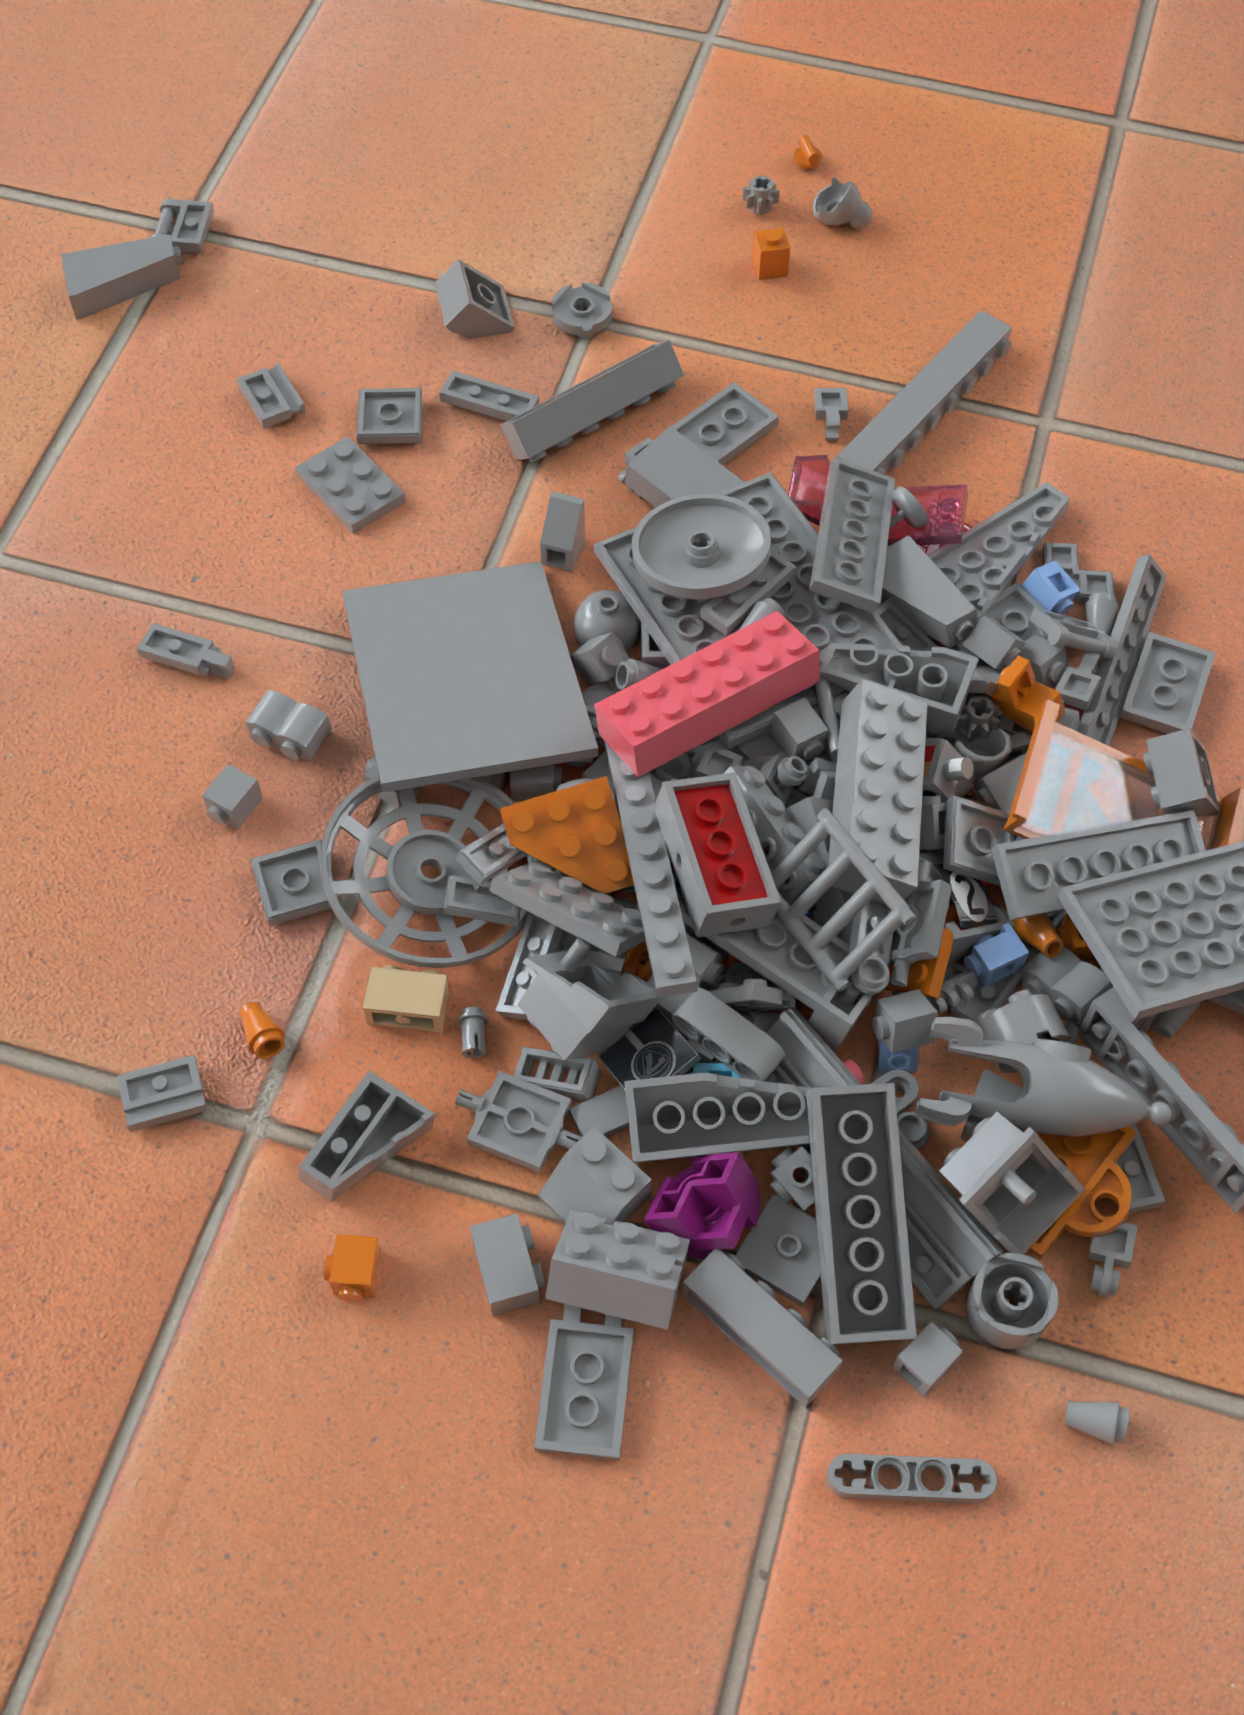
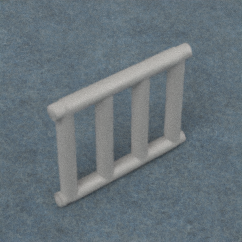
M824 808L816 817L819 822L776 867L771 875L776 889H778L828 834L842 849L837 858L791 906L778 892L781 904L776 912L828 980L841 992L850 984L847 978L902 923L904 925L909 924L916 918V915L837 818L827 808ZM854 864L867 881L813 936L800 918ZM878 893L892 911L837 966L824 947Z

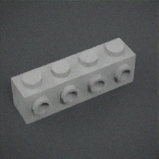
M730 766L724 774L735 773L768 867L772 873L800 843L805 834L799 826L793 823L785 811L783 802L773 795L765 783L764 775L758 769L754 768V766ZM813 851L777 889L790 906L826 869V864L822 857Z

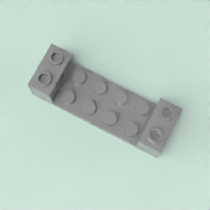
M674 872L673 879L685 931H688L690 927L693 928L676 873ZM775 914L768 927L705 936L812 1008L814 1012L808 1023L834 1053L875 996V994H867L857 989L852 983L850 976L847 978L850 984L845 990L838 991L777 914ZM805 915L800 918L813 936L822 928ZM835 936L824 949L838 966L848 956L849 945Z
M1111 988L1092 1001L1079 1027L1078 1037L1091 1049L1092 1053L1108 1071L1132 1086L1145 1099L1146 1103L1152 1105L1155 1102H1164L1170 1106L1172 1111L1171 1120L1167 1124L1158 1127L1232 1211L1237 1214L1244 1209V1144L1242 1145L1237 1140L1234 1130L1228 1124L1221 1122L1209 1109L1205 1098L1187 1085L1177 1067L1173 1063L1166 1061L1154 1048L1152 1040L1145 1032L1148 1031L1157 1014L1134 1020L1115 988Z

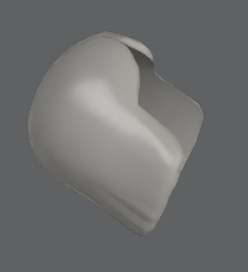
M992 730L986 739H974L966 747L960 740L954 743L953 747L962 757H969L973 763V775L976 781L972 785H975L982 777L1000 768L1004 760L1009 756L1012 741L1004 730Z

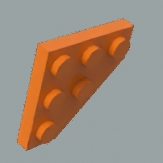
M607 776L499 808L510 845L577 879L600 893L606 894L634 885L623 829Z

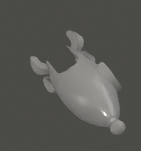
M935 1017L934 1022H932L930 1036L950 1041L947 1052L1008 1064L1014 1067L1022 1077L1023 1091L1021 1097L1016 1102H1004L942 1090L939 1100L920 1098V1101H917L915 1115L928 1121L954 1126L964 1122L969 1114L985 1119L991 1118L998 1112L1021 1130H1027L1030 1127L1036 1133L1045 1135L1082 1137L1123 1129L1140 1122L1144 1118H1149L1153 1124L1163 1126L1171 1120L1172 1111L1167 1103L1155 1102L1152 1105L1146 1103L1145 1099L1123 1079L1091 1061V1049L1047 1039H1035L1034 1045L1011 1041L983 1040L981 1027L972 1020L955 1017Z

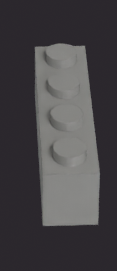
M714 1249L683 1281L682 1295L806 1409L838 1373L842 1364V1360L838 1357L839 1351L828 1339L824 1337L818 1339L806 1328L808 1326L807 1322L797 1311L792 1308L786 1310L775 1300L776 1295L766 1283L761 1280L755 1282L744 1272V1265L736 1256L729 1252L725 1255L721 1250Z

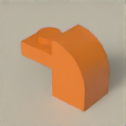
M1018 655L1010 666L1003 669L997 681L999 688L992 698L1009 719L1033 733L1035 727L1033 718L1041 713L1046 699L1060 704L1056 722L1061 719L1065 713V708L1060 692L1036 681L1030 660Z

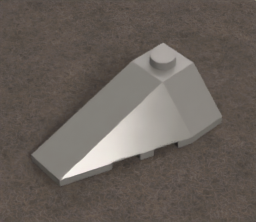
M830 643L820 666V676L850 692L862 679L925 701L927 702L926 730L952 738L979 658L945 647H932L931 651L910 650V646H898L897 650L877 649L872 644Z

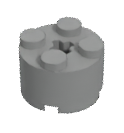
M1029 989L1021 990L1008 998L1009 1004L999 1009L987 1010L977 1017L978 1024L983 1031L984 1040L1011 1041L1034 1045L1035 1039L1063 1042V1040L1070 1041L1071 1039L1050 996L1046 994L1032 995ZM995 1062L1001 1073L1018 1072L1008 1064Z
M1005 1253L997 1256L990 1263L985 1264L977 1273L966 1298V1312L972 1332L987 1343L1002 1349L1013 1350L1031 1346L1045 1331L1058 1307V1290L1054 1280L1051 1281L1048 1274L1044 1271L1045 1267L1034 1258L1019 1253ZM1006 1297L1013 1299V1305L1009 1304V1300Z

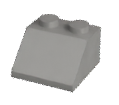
M458 259L435 282L438 301L444 318L443 322L451 332L459 333L470 339L508 333L515 328L504 286Z
M1191 728L1146 740L1149 752L1144 753V761L1148 773H1154L1156 786L1151 787V793L1156 808L1161 807L1166 814L1194 810L1196 817L1221 815L1206 747Z
M593 1127L565 1153L539 1192L538 1198L564 1223L567 1221L570 1210L605 1218V1224L613 1226L614 1221L626 1222L651 1197L652 1179L596 1127Z

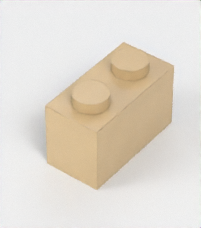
M387 965L383 968L371 967L363 1005L367 1024L442 1033L450 992L447 975H442L437 971L429 969L421 970L420 972L406 971L393 965Z

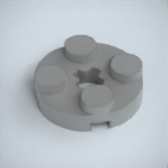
M582 283V287L573 289L572 284L561 288L552 299L553 324L566 333L578 335L580 339H592L595 333L605 329L612 320L610 296L605 289L598 285ZM585 307L588 308V310H586V311H578V310H577V309L582 310V309L585 308Z

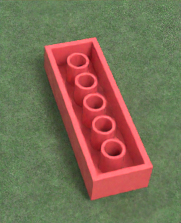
M775 611L594 704L599 735L620 759L629 766L635 775L640 777L820 682L819 649L778 611Z

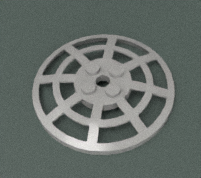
M378 775L356 788L337 807L326 827L321 846L320 873L323 889L332 910L342 925L358 941L376 953L394 961L417 967L447 968L462 966L484 959L505 947L523 929L529 913L525 909L521 908L518 926H511L497 941L470 954H467L461 938L479 930L488 921L474 919L456 928L452 915L443 914L449 875L472 878L455 860L458 852L466 847L460 841L466 830L469 829L478 838L490 832L480 821L474 818L484 800L487 801L499 812V808L515 803L501 790L478 777L437 783L461 788L471 793L461 811L440 804H417L413 788L401 789L398 791L402 807L383 815L367 829L350 815L366 800L382 792ZM420 816L441 817L452 820L454 823L448 833L437 830H424ZM406 820L409 834L400 839L395 846L378 837L389 826L398 821ZM341 828L359 841L353 861L354 880H332V851ZM369 849L388 860L386 876L365 879L364 866ZM529 854L526 855L528 863L532 861L542 862ZM425 866H434L440 871L441 875L433 879L427 878L422 874L421 869ZM507 868L498 873L496 876L506 873ZM391 891L395 899L402 905L394 917L390 918L377 906L370 893ZM359 895L361 902L368 912L381 925L386 927L377 940L365 934L350 920L337 896ZM415 912L435 915L441 931H420L409 928L406 925ZM399 935L421 942H446L452 957H419L396 951L391 946Z

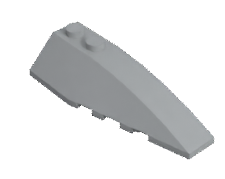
M711 1073L624 1081L633 1163L810 1144L806 1091L810 1089L808 1087Z

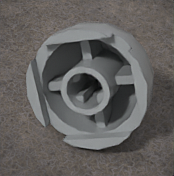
M600 590L590 594L578 606L574 618L575 640L581 647L590 639L613 632L623 642L626 649L625 652L628 654L638 645L641 621L621 592Z

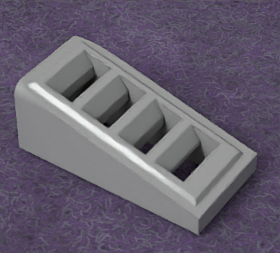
M523 1047L514 1077L568 1097L571 1101L582 1103L594 1098L601 1069L594 1058L579 1057L564 1061L555 1052ZM534 1062H540L536 1076L530 1077ZM553 1065L554 1068L550 1080H547L546 1076L549 1067ZM565 1069L569 1070L566 1083L561 1082Z

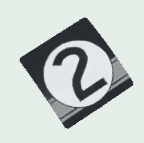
M933 864L943 881L952 885L951 896L962 928H975L997 923L992 903L981 880L944 869L943 864Z

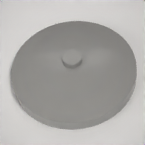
M694 494L678 497L657 506L639 522L632 537L633 561L642 579L663 593L686 599L716 598L744 588L764 571L771 556L770 528L759 511L739 499L718 494Z

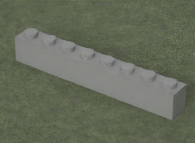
M980 310L837 455V458L883 475H887L892 468H898L904 460L905 454L910 449L914 450L919 446L923 436L929 430L933 431L938 426L941 417L946 412L950 413L953 411L959 398L964 393L969 394L972 391L976 381L982 375L986 376L990 372L998 358L1002 359L1005 357L1011 347L1009 337L1012 327Z

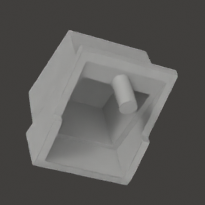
M577 938L568 951L526 957L522 962L537 975L519 1001L518 1006L527 1015L528 1021L538 1028L548 1040L552 1050L561 1056L564 1061L605 1051L622 1037L634 1023L644 1021L661 1000V998L657 997L656 988L631 972L622 974L616 970H603L594 964L584 962L585 954L589 950L590 944L581 938Z
M998 1112L991 1118L982 1120L975 1127L970 1140L962 1148L958 1147L950 1152L944 1161V1166L939 1170L962 1196L959 1201L1009 1253L1024 1254L1086 1190L1034 1130L1029 1127L1023 1133Z

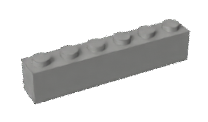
M670 340L655 343L500 425L516 460L529 459V462H534L546 456V449L555 445L556 448L563 447L573 441L572 435L580 431L582 434H586L599 427L598 421L606 417L608 421L625 414L624 408L628 405L633 404L634 407L642 405L651 399L649 394L657 390L659 393H663L676 386L674 381L685 375Z

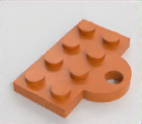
M1129 1126L1112 1132L1082 1137L1036 1133L1086 1190L1041 1235L1028 1251L1042 1259L1065 1229L1084 1237H1098L1111 1233L1124 1222L1129 1213L1132 1192L1127 1176L1116 1162L1135 1139L1136 1130ZM1109 1198L1116 1202L1119 1210L1115 1215L1105 1217L1096 1211L1095 1203L1099 1199Z

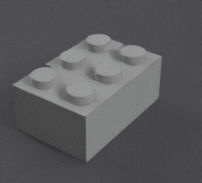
M570 1210L551 1259L545 1299L668 1330L683 1277L690 1239L678 1237L669 1232H658L638 1227L628 1222L614 1221L612 1226L605 1224V1218L597 1217L591 1213Z

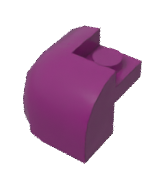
M739 1152L692 1158L693 1166L683 1170L677 1177L672 1179L667 1176L658 1189L644 1219L649 1227L654 1231L669 1232L678 1237L690 1239L687 1256L693 1259L704 1260L714 1249H734L743 1228L756 1227L760 1214V1195L757 1181Z

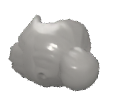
M833 177L832 184L820 190L812 203L814 217L828 226L849 223L851 227L860 229L868 225L872 219L871 208L866 202L862 201L858 187L852 181L842 184L836 177Z

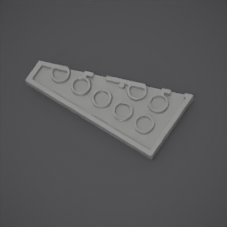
M1046 482L927 556L976 608L977 620L979 621L1069 508L1070 498Z

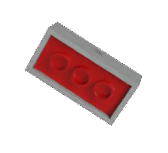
M728 773L664 781L654 809L696 937L770 926L781 904V900L736 774Z

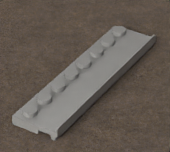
M790 1008L788 1011H783L779 1015L780 1019L767 1032H764L773 1038L785 1052V1058L767 1077L765 1082L808 1088L861 1085L797 1009ZM898 1128L911 1278L914 1285L933 1308L937 1310L942 1308L975 1278L985 1264L990 1263L998 1255L1002 1254L1003 1249L959 1201L956 1194ZM810 1144L800 1145V1147L802 1146L806 1151L811 1149Z

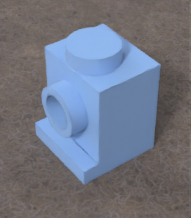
M1056 560L1034 569L1021 585L1047 611L1061 615L1066 614L1074 606L1072 600L1081 591Z
M1008 922L1002 925L999 935L995 937L987 935L979 939L973 945L971 955L964 958L965 967L974 971L975 976L985 988L1021 971L1029 951Z

